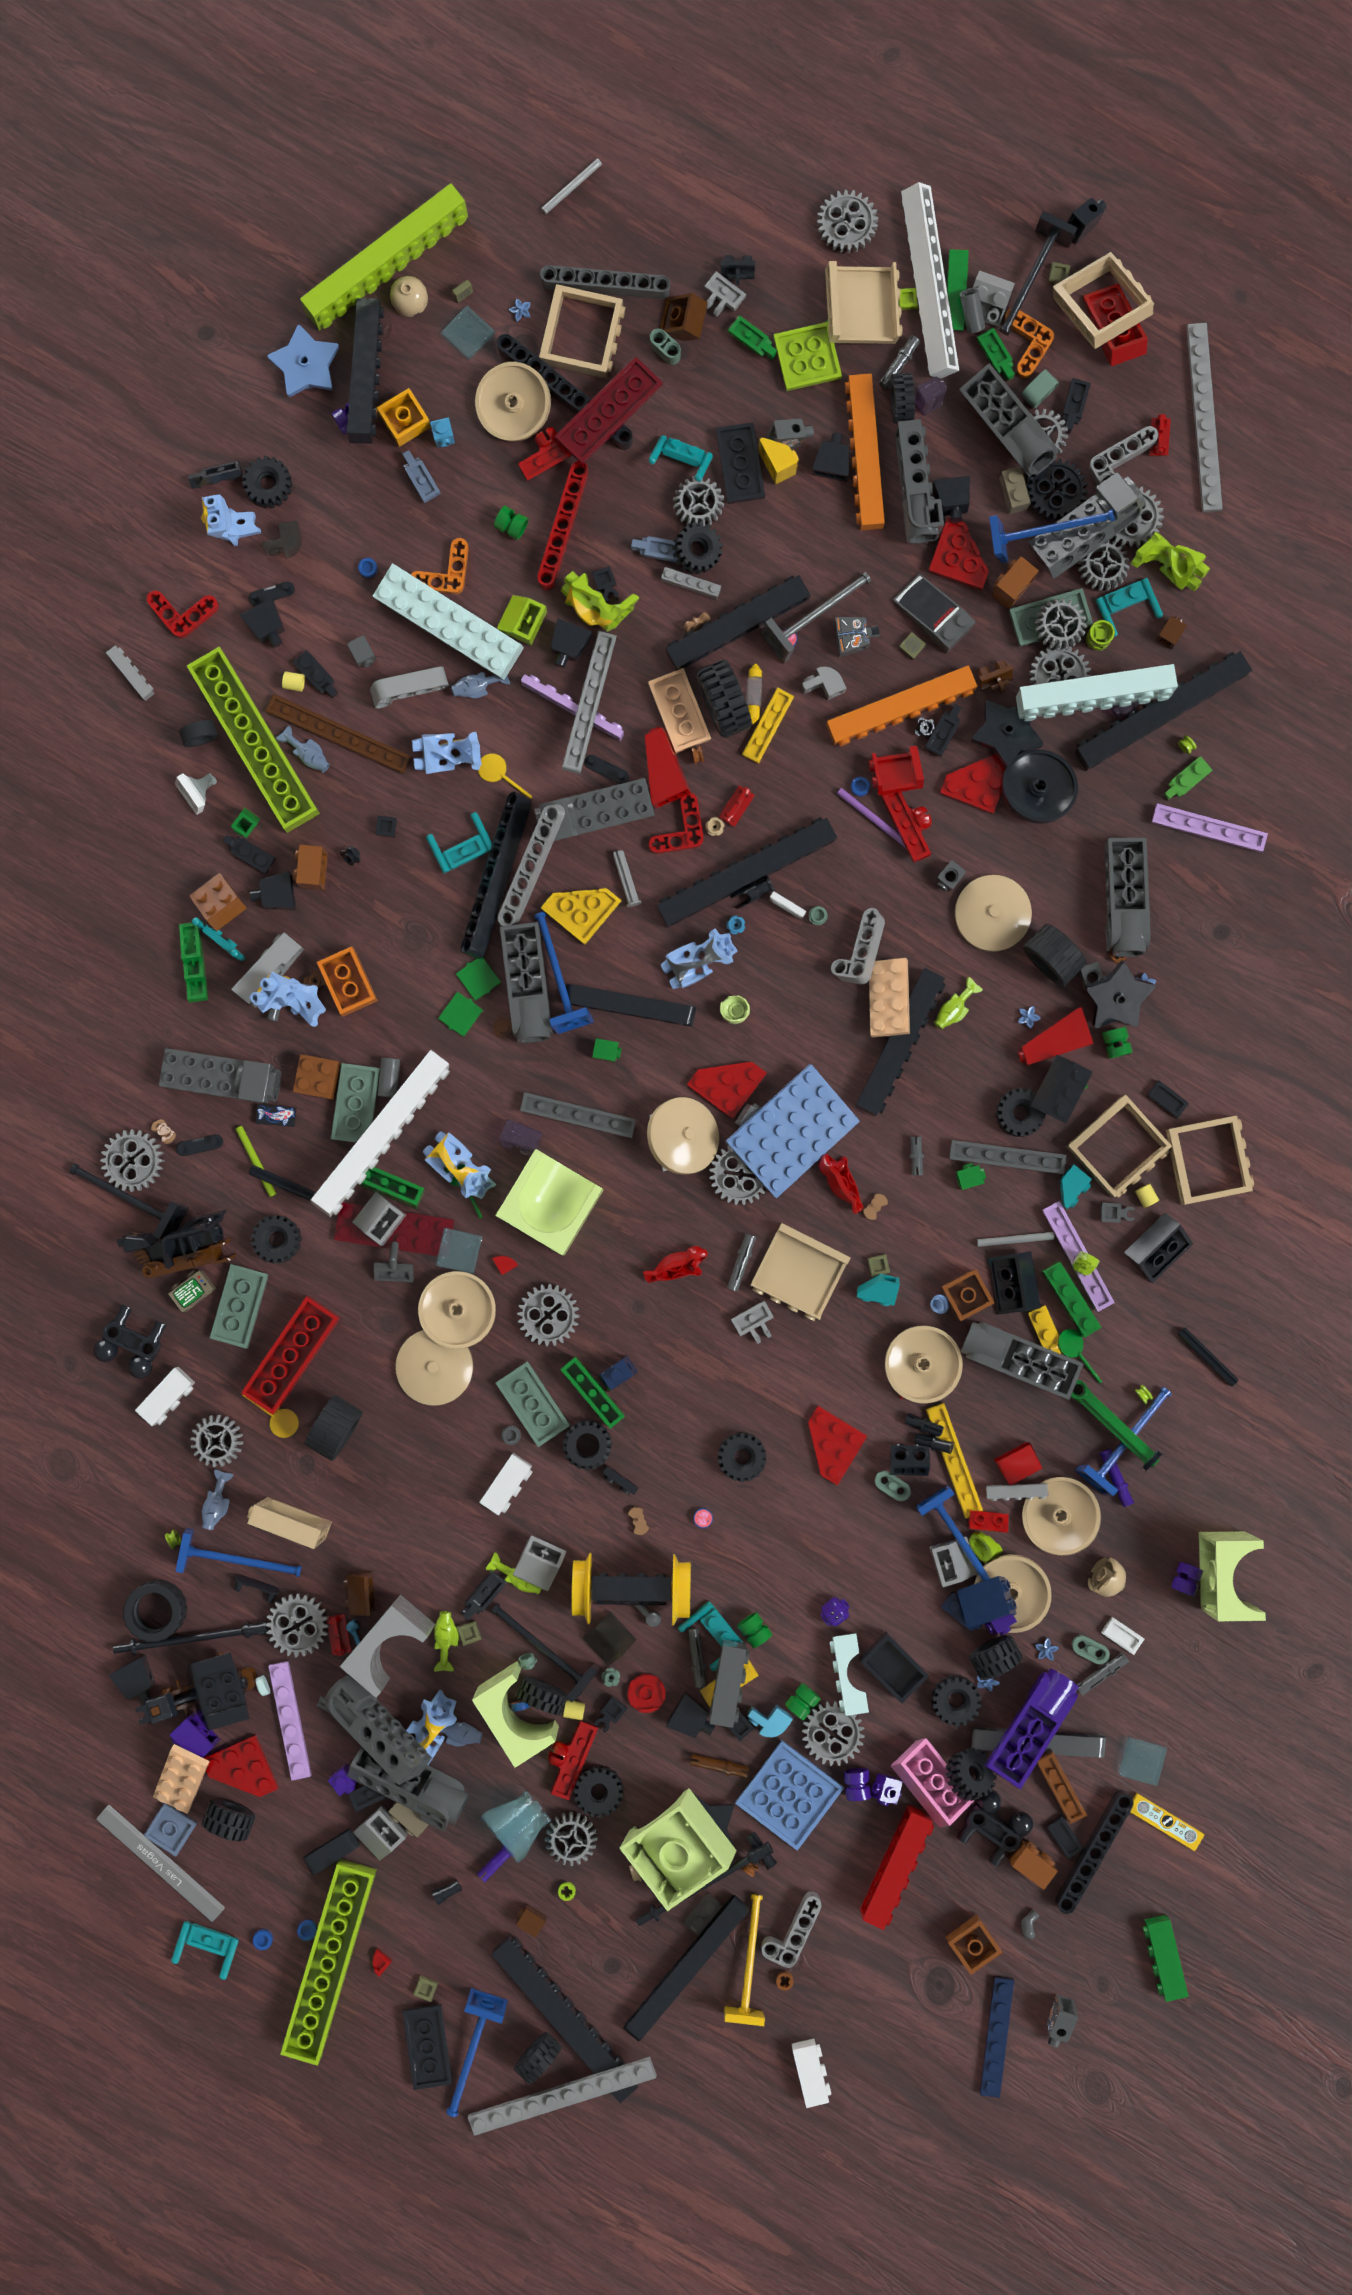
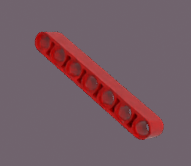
M575 461L571 465L538 572L539 586L546 591L553 589L556 584L588 479L586 463L581 465L578 461ZM577 469L584 470V473L582 475L575 474V471ZM571 487L579 489L576 493H571L569 490ZM566 505L573 506L571 511H566L563 508ZM560 523L568 524L565 529H560L558 525ZM559 540L562 542V545L555 547L552 545L553 542ZM551 558L557 560L554 565H549L547 561ZM545 576L551 577V581L549 583H543L541 581L542 578Z

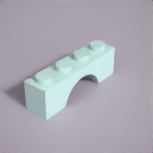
M856 1634L832 1637L833 1641L830 1642L831 1653H835L836 1661H833L834 1673H838L839 1680L836 1681L837 1692H841L842 1700H839L840 1711L844 1712L845 1716L868 1713L866 1693L855 1689L847 1677V1667L850 1660L859 1654Z

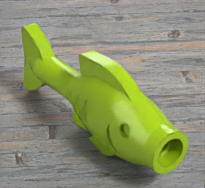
M971 977L967 978V988L959 997L956 993L953 994L951 999L940 1008L934 1024L939 1029L943 1030L944 1027L962 1020L969 1011L964 1007L966 999L972 993H978L983 990Z
M494 1553L491 1562L486 1567V1571L497 1569L508 1575L505 1581L512 1583L517 1589L539 1595L542 1590L541 1588L513 1576L515 1568H510L501 1563L498 1554Z
M442 1611L434 1627L435 1649H440V1661L434 1667L435 1672L454 1670L450 1662H448V1649L451 1645L458 1646L459 1639L458 1630L451 1617V1612Z

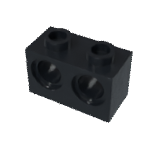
M903 1444L891 1445L889 1452L890 1475L928 1476L930 1470L929 1446L920 1444L914 1446H905Z

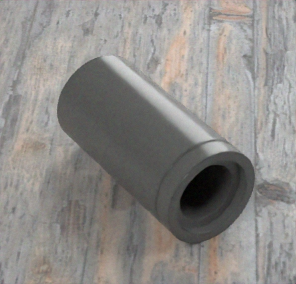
M977 288L966 289L960 293L966 330L969 333L979 332L985 328L979 290Z
M381 1058L378 1085L379 1097L393 1098L397 1093L400 1068L399 1059Z

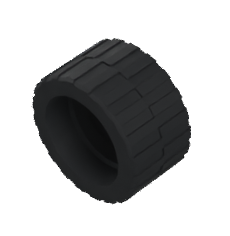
M1044 924L1023 945V950L1031 962L1045 976L1059 986H1065L1087 964L1084 955L1064 933L1051 924Z
M334 1395L310 1429L305 1440V1446L330 1461L335 1460L358 1425L363 1414L362 1410Z
M151 1580L137 1587L130 1593L123 1607V1620L126 1627L137 1639L144 1640L145 1642H159L168 1638L182 1626L183 1621L186 1619V1598L181 1589L167 1580ZM158 1593L169 1601L172 1607V1618L165 1627L159 1629L152 1628L141 1619L139 1602L145 1595Z

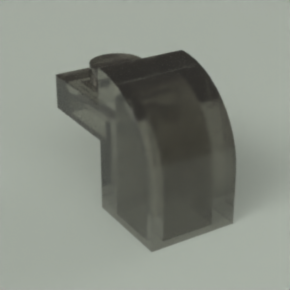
M297 520L278 524L281 539L262 542L266 555L277 556L283 552L286 559L298 553L302 545V535Z

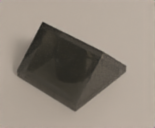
M611 1611L582 1637L608 1666L622 1657L637 1640Z

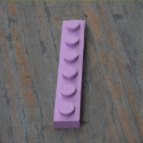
M524 674L521 679L524 687L576 716L578 705L572 702L573 699L566 694L560 695L551 685L547 684L544 686L539 683L540 680L537 677ZM596 713L593 726L621 741L624 736L622 727L615 722L611 724L605 721L606 718L603 715Z
M1158 803L1155 806L1151 823L1260 853L1264 850L1268 835L1265 832Z
M1058 1201L1043 1209L1042 1212L1073 1267V1262L1081 1251L1088 1252L1062 1204ZM1097 1269L1090 1275H1082L1075 1271L1096 1312L1115 1303Z
M289 1661L270 1664L268 1667L291 1781L311 1777L312 1774Z

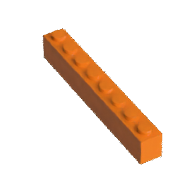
M872 373L849 375L848 382H845V394H849L846 408L847 413L851 415V419L848 420V430L852 431V438L849 440L850 450L854 451V457H851L852 469L855 468L856 474L853 476V487H857V494H854L855 506H858L859 513H856V524H860V531L883 529L884 511Z
M968 665L828 720L826 727L834 746H845L850 743L851 739L856 737L857 740L868 736L867 733L875 731V733L886 729L885 726L889 724L893 726L903 722L904 718L910 717V719L920 716L922 711L928 710L930 712L939 708L938 705L943 703L946 705L951 704L960 696H963V698L969 697L974 694L973 691L976 690L977 684Z

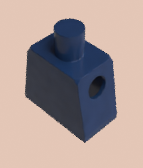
M627 1355L597 1376L606 1390L611 1391L635 1375L638 1370Z

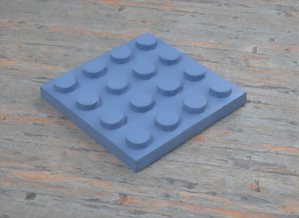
M781 1740L735 1801V1804L798 1851L844 1787Z

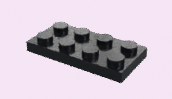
M754 422L716 428L727 503L733 504L765 499Z
M442 2004L403 2009L413 2090L451 2085L453 2079Z

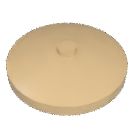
M506 362L495 366L482 378L477 388L475 406L481 424L489 433L499 439L516 442L530 438L543 427L550 412L551 397L547 383L535 369L519 362Z
M987 875L973 880L960 893L955 905V922L960 934L970 945L983 951L997 952L1014 946L1026 934L1031 923L1032 910L1026 892L1012 879L1000 875Z
M679 1097L668 1100L656 1108L648 1123L647 1139L651 1153L662 1167L670 1172L686 1175L701 1171L712 1162L719 1146V1131L713 1115L703 1104L691 1098Z
M454 1271L436 1277L426 1286L419 1300L418 1315L423 1330L434 1342L447 1348L462 1349L477 1344L489 1333L496 1316V1304L491 1290L481 1279L467 1272Z
M915 1326L904 1330L894 1338L886 1352L885 1372L889 1383L899 1395L916 1403H932L943 1399L954 1390L962 1374L963 1362L959 1347L946 1332L935 1327Z
M422 1330L409 1337L400 1348L396 1360V1374L400 1386L412 1399L426 1405H442L455 1400L466 1390L473 1374V1359L468 1347L452 1349L441 1346L429 1338L425 1331Z
M1056 1477L1041 1482L1048 1483V1496L1045 1499H1039V1497L1026 1499L1023 1506L1022 1519L1028 1537L1041 1550L1053 1555L1067 1556L1084 1550L1097 1536L1101 1524V1511L1094 1494L1084 1484L1071 1478Z
M1003 1555L992 1559L983 1566L990 1578L1002 1576L1010 1583L1011 1590L1009 1591L1017 1605V1609H1015L1017 1614L1014 1615L1017 1622L1009 1626L1011 1630L1008 1633L1027 1631L1043 1620L1051 1604V1586L1047 1575L1037 1563L1020 1555ZM979 1574L977 1575L974 1584L983 1581Z

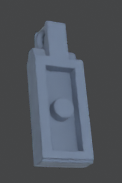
M409 450L404 452L403 457L407 462L404 465L405 471L423 502L426 503L440 495L441 493L422 460L419 457L414 459Z
M650 536L647 538L643 537L642 541L632 539L631 550L640 552V555L675 563L678 560L677 557H673L675 550H672V546L675 542L672 540Z

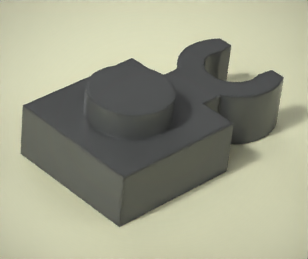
M1101 1203L1100 1222L1121 1223V1218L1126 1221H1133L1134 1218L1128 1217L1127 1212L1135 1210V1208L1125 1207L1121 1209V1204Z

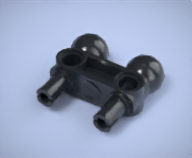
M122 1304L115 1319L110 1320L103 1328L102 1339L95 1343L93 1353L97 1360L104 1363L112 1361L117 1356V1346L137 1354L130 1359L128 1371L134 1378L142 1379L149 1376L152 1371V1362L160 1352L162 1345L160 1339L167 1325L156 1321L149 1336L147 1335L146 1337L126 1327L125 1323L132 1308ZM116 1327L118 1329V1335L117 1337L112 1338L110 1336V1331L112 1328ZM147 1344H152L153 1351L150 1354H146L144 1350Z
M993 1790L988 1795L977 1799V1803L969 1808L968 1815L965 1818L966 1824L957 1835V1839L966 1844L975 1831L986 1836L998 1845L989 1858V1861L998 1867L1007 1853H1013L1020 1847L1023 1836H1027L1032 1831L1034 1822L1032 1817L1023 1811L1015 1812L1011 1816L1009 1824L993 1814L999 1810L1002 1801L998 1792ZM975 1814L983 1815L981 1820H975L973 1817ZM1009 1836H1013L1015 1838V1840L1011 1843L1005 1841V1839Z

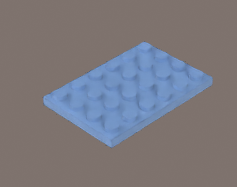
M809 1064L725 1142L771 1195L777 1199L860 1121L813 1065Z

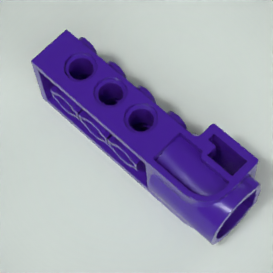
M1050 1668L1047 1673L1041 1672L1027 1694V1699L984 1766L1015 1788L1021 1789L1078 1697L1076 1691L1079 1687L1054 1669Z

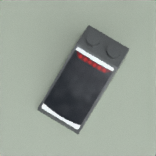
M921 574L893 599V602L946 654L974 627L976 622L963 608Z

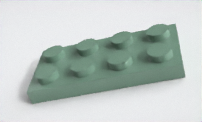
M1083 588L1010 609L1009 614L1019 647L1045 639L1044 637L1038 639V635L1041 632H1035V628L1038 625L1034 623L1038 619L1036 617L1037 613L1041 612L1040 608L1042 606L1046 607L1048 601L1053 604L1055 598L1059 603L1062 598H1065V603L1072 600V606L1078 604L1077 610L1083 609L1084 611L1080 616H1086V620L1083 623H1086L1087 627H1091L1093 621ZM1063 611L1065 616L1071 617L1068 613ZM1055 612L1050 613L1046 617V624L1054 620ZM1075 624L1067 628V633L1075 631ZM1051 631L1053 635L1058 636L1056 632Z
M342 1063L331 1139L357 1143L373 1123L380 1068Z
M234 1264L230 1265L210 1339L246 1349L249 1347L269 1274Z
M528 1361L496 1382V1385L538 1447L570 1426Z

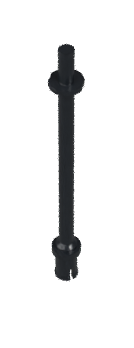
M267 1621L254 1624L247 1622L240 1628L171 1637L159 1642H137L135 1638H131V1643L113 1646V1652L115 1654L131 1651L133 1656H135L138 1650L239 1635L251 1638L253 1635L267 1634L268 1626H266Z
M767 1841L754 1850H748L749 1853H747L746 1857L730 1865L728 1870L686 1899L749 1863L758 1864L759 1860L774 1853L771 1844ZM652 1904L649 1907L650 1911L637 1918L636 1923L638 1926H641L653 1918L658 1922L660 1921V1914L667 1910L663 1905L655 1907Z

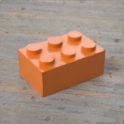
M352 946L317 962L338 1011L343 1017L378 1001L360 959Z

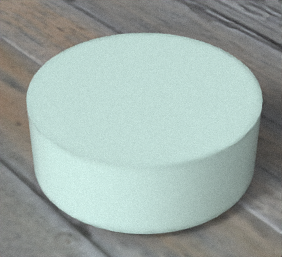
M262 1675L256 1678V1686L262 1696L270 1694V1687L265 1676Z

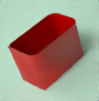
M1030 1442L1023 1443L994 1459L1010 1486L1043 1469Z

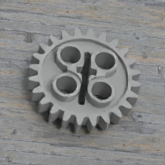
M845 190L844 195H841L837 191L836 198L831 194L830 201L825 199V206H820V213L817 215L819 219L817 220V226L820 227L818 228V234L823 233L821 240L828 239L827 246L834 244L833 250L840 247V253H842L844 248H847V252L850 253L851 248H854L858 252V246L864 249L865 242L870 244V237H875V230L878 227L875 224L878 222V217L875 216L877 209L872 210L874 203L867 204L868 197L861 199L862 193L855 196V190H853L851 195H848V191ZM852 207H854V208H856L858 211H857V212H851L849 209L852 208ZM836 213L840 217L834 218L831 214ZM861 225L864 229L858 230L855 226ZM844 231L846 235L841 236L837 232Z
M1143 487L1139 490L1145 499L1146 505L1142 509L1141 515L1147 514L1151 520L1144 521L1140 515L1132 524L1113 536L1112 538H1116V544L1119 541L1122 542V548L1126 543L1129 544V549L1132 548L1133 544H1136V547L1139 548L1140 542L1145 544L1147 538L1150 540L1155 532L1159 533L1157 528H1161L1163 525L1159 522L1164 519L1163 515H1159L1163 512V508H1157L1161 501L1154 502L1156 495L1150 497V490L1143 493ZM1129 527L1135 528V529H1136V533H1135V534H1130V533L1127 531V528H1129Z
M1054 645L1052 651L1047 647L1046 654L1040 651V658H1034L1035 663H1032L1030 666L1033 670L1029 672V675L1033 677L1030 678L1029 683L1037 685L1061 681L1060 675L1063 676L1062 681L1090 677L1087 674L1091 672V668H1085L1089 661L1083 662L1082 660L1085 655L1078 656V649L1074 653L1071 652V646L1068 650H1065L1063 646H1061L1060 650H1057L1056 645ZM1069 662L1072 667L1066 668L1063 663ZM1050 665L1054 670L1047 671L1044 666Z
M131 1129L130 1135L126 1130L123 1131V1136L116 1133L117 1139L110 1138L109 1140L112 1144L104 1145L108 1151L101 1152L106 1156V1158L100 1160L106 1163L101 1169L108 1171L104 1176H111L109 1183L116 1181L115 1187L119 1188L122 1185L123 1191H126L128 1186L130 1192H134L135 1187L138 1191H142V1185L149 1188L148 1182L155 1183L153 1177H160L157 1170H163L159 1163L164 1162V1160L159 1159V1156L164 1153L157 1151L161 1145H154L156 1139L152 1138L149 1140L150 1134L146 1133L143 1136V1131L140 1130L137 1135L133 1129ZM132 1142H135L137 1146L134 1152L129 1150V1145ZM145 1148V1151L141 1153L139 1156H137L141 1152V1150ZM120 1155L123 1158V1163L117 1166L115 1158ZM144 1156H149L150 1163L147 1166H144L142 1163ZM130 1157L135 1158V1164H129L131 1162ZM126 1167L123 1173H120V1170ZM131 1169H134L136 1177L131 1180L128 1173Z
M729 1145L727 1146V1152L721 1149L722 1156L716 1154L715 1157L718 1161L711 1162L715 1168L709 1169V1171L714 1173L709 1179L715 1180L711 1187H718L715 1193L721 1192V1199L727 1196V1203L734 1199L735 1205L738 1204L739 1200H741L742 1205H745L746 1199L753 1203L752 1197L759 1200L758 1193L765 1194V1191L762 1189L764 1185L757 1178L741 1177V1180H739L736 1175L724 1174V1170L739 1172L740 1169H742L743 1173H753L746 1169L744 1162ZM730 1158H734L737 1161V1166L734 1169H730L727 1166V1161ZM727 1177L734 1179V1185L731 1188H727L724 1184V1180ZM748 1179L753 1182V1188L749 1191L743 1187L744 1181Z
M542 1284L540 1291L534 1287V1294L528 1291L529 1298H522L525 1305L518 1306L523 1309V1312L517 1313V1315L523 1318L518 1321V1323H524L521 1330L527 1329L525 1337L531 1334V1342L537 1338L538 1345L545 1341L546 1346H548L549 1342L552 1341L553 1345L556 1346L558 1339L561 1343H564L563 1336L569 1339L570 1335L568 1332L574 1333L575 1330L572 1326L579 1324L574 1321L575 1318L580 1317V1315L575 1314L579 1307H573V1304L577 1301H570L572 1294L566 1296L565 1288L560 1292L559 1285L552 1289V1285L549 1284L548 1289H545ZM552 1296L555 1302L552 1307H547L544 1304L545 1297ZM558 1303L562 1304L552 1314V1320L548 1318L539 1327L535 1326L546 1315L544 1313L545 1310L549 1312ZM532 1309L539 1310L540 1318L538 1320H533L530 1317ZM558 1311H566L568 1317L565 1321L558 1320ZM549 1323L553 1326L551 1334L544 1333V1324Z
M300 1593L296 1595V1598H294L293 1594H290L289 1600L285 1596L282 1597V1603L277 1601L275 1603L277 1608L272 1607L270 1609L273 1615L267 1616L271 1622H268L266 1626L271 1627V1629L266 1633L273 1635L269 1641H276L274 1648L279 1645L281 1646L280 1653L286 1649L287 1656L294 1652L295 1657H298L301 1652L304 1657L307 1655V1650L312 1654L314 1652L313 1646L317 1649L320 1648L319 1642H325L322 1635H328L329 1633L324 1630V1628L330 1626V1624L324 1623L329 1618V1616H323L326 1608L320 1610L321 1602L315 1604V1597L308 1600V1594L301 1598ZM298 1607H302L305 1609V1616H300L298 1614ZM282 1616L288 1618V1626H284L281 1623ZM309 1616L313 1617V1619L305 1622L300 1627H296L290 1632L283 1634L284 1630L292 1627L295 1623H299ZM308 1624L315 1627V1633L307 1631ZM290 1634L298 1636L297 1643H293L290 1640Z
M834 1701L831 1707L829 1702H826L825 1708L819 1704L820 1710L817 1711L813 1708L814 1715L807 1716L810 1721L803 1722L807 1729H803L802 1732L806 1733L807 1736L803 1737L802 1740L809 1742L805 1745V1748L811 1747L809 1755L816 1753L815 1760L817 1761L821 1757L822 1764L829 1760L830 1766L833 1765L834 1761H837L838 1766H840L842 1759L848 1763V1756L854 1759L853 1751L860 1752L857 1745L863 1746L859 1738H864L865 1735L859 1731H862L864 1727L858 1726L862 1720H855L857 1714L845 1716V1713L840 1711V1707H837L836 1701ZM829 1714L836 1717V1722L833 1725H828L825 1722V1718ZM819 1723L824 1724L832 1731L837 1729L836 1733L848 1741V1744H844L835 1736L830 1738V1733L821 1728ZM844 1726L852 1728L850 1736L842 1735L841 1730ZM817 1731L825 1733L823 1741H817L814 1738ZM834 1742L841 1744V1750L837 1753L832 1752L830 1749L831 1744Z

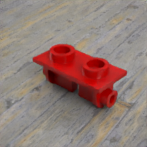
M1159 414L1158 418L1151 419V426L1158 431V438L1155 445L1149 449V455L1168 456L1171 418H1166L1165 414Z
M739 785L719 815V818L735 827L755 795L747 787L743 788Z
M970 1510L968 1527L974 1530L1008 1533L1009 1514Z
M345 1614L329 1616L326 1622L330 1624L327 1628L332 1655L342 1656L345 1653L352 1652L349 1633L346 1629Z

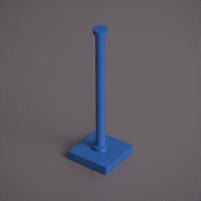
M1111 509L1107 513L1006 534L1004 532V525L998 516L989 517L994 554L1000 563L1008 562L1006 547L1008 541L1107 520L1115 521L1114 512Z
M545 912L535 914L534 917L535 920H538L566 1013L549 1019L551 1027L557 1034H561L594 1023L593 1017L586 1007L576 1011L572 1010L546 924Z
M1164 1387L1160 1389V1394L1131 1429L1136 1435L1163 1401L1171 1396L1172 1393ZM1121 1442L1099 1471H1095L1089 1465H1078L1074 1471L1103 1496H1114L1118 1489L1110 1484L1104 1476L1127 1447Z
M946 1485L915 1506L922 1516L932 1509L937 1510L983 1581L991 1579L943 1507V1502L954 1495L949 1486Z
M186 1528L183 1533L175 1571L183 1573L187 1566L188 1557L191 1558L192 1556L295 1574L296 1577H300L302 1566L298 1565V1567L197 1549L191 1545L194 1529Z
M473 1988L470 1990L464 2012L479 2017L451 2105L446 2111V2114L451 2117H457L459 2102L485 2021L489 2019L502 2024L508 2002L507 1999Z

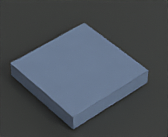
M164 1803L144 1836L176 1857L198 1822Z

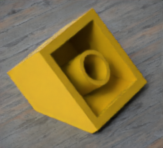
M759 439L758 452L775 485L796 475L797 461L799 459L794 450L791 451L788 445L773 440Z

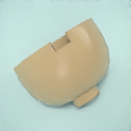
M403 276L397 279L391 286V304L397 313L402 316L413 317L415 314L424 311L428 303L426 287L421 280L413 276Z
M1112 1557L1100 1559L1092 1568L1091 1572L1094 1574L1092 1579L1088 1578V1587L1094 1593L1104 1597H1111L1124 1589L1126 1572L1123 1566Z

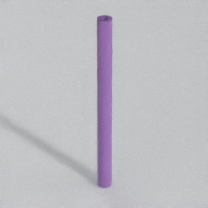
M841 788L838 791L837 795L906 848L897 831Z

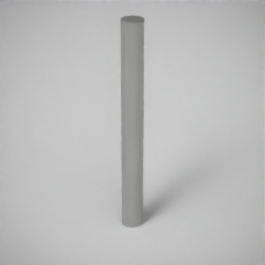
M597 158L541 208L543 213L547 214L587 179L602 165L601 161Z
M1054 1232L977 1239V1247L1054 1240Z

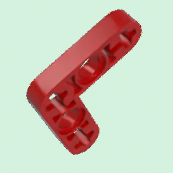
M155 590L147 595V602L174 636L180 639L187 637L214 615L219 608L217 600L213 596L207 595L180 616L161 592ZM153 597L159 598L163 605L161 608L154 602ZM206 602L212 603L213 608L207 607ZM199 607L204 609V612L206 613L205 615H203L201 610L198 609ZM166 610H172L173 616L170 619H165L163 613ZM193 612L200 614V618L196 622L190 620V615ZM185 619L191 625L190 627L185 623ZM178 625L184 626L182 633L180 631L177 632L178 629L176 627Z
M690 793L681 797V810L685 831L652 837L649 841V849L652 853L662 854L695 849L702 845L703 831L698 799L695 794ZM687 797L695 801L692 802L691 806L692 810L696 809V812L690 811L685 813V810L688 811V804L684 803ZM693 815L698 821L695 825H689L686 821L687 817ZM699 828L695 832L696 837H700V840L697 841V844H694L693 841L689 840L692 838V831L688 832L687 829L694 830ZM673 837L681 839L682 843L679 847L671 845L670 842ZM664 838H668V849H665L666 845H661L659 850H656V847H652L655 844V840H658L659 843H665Z

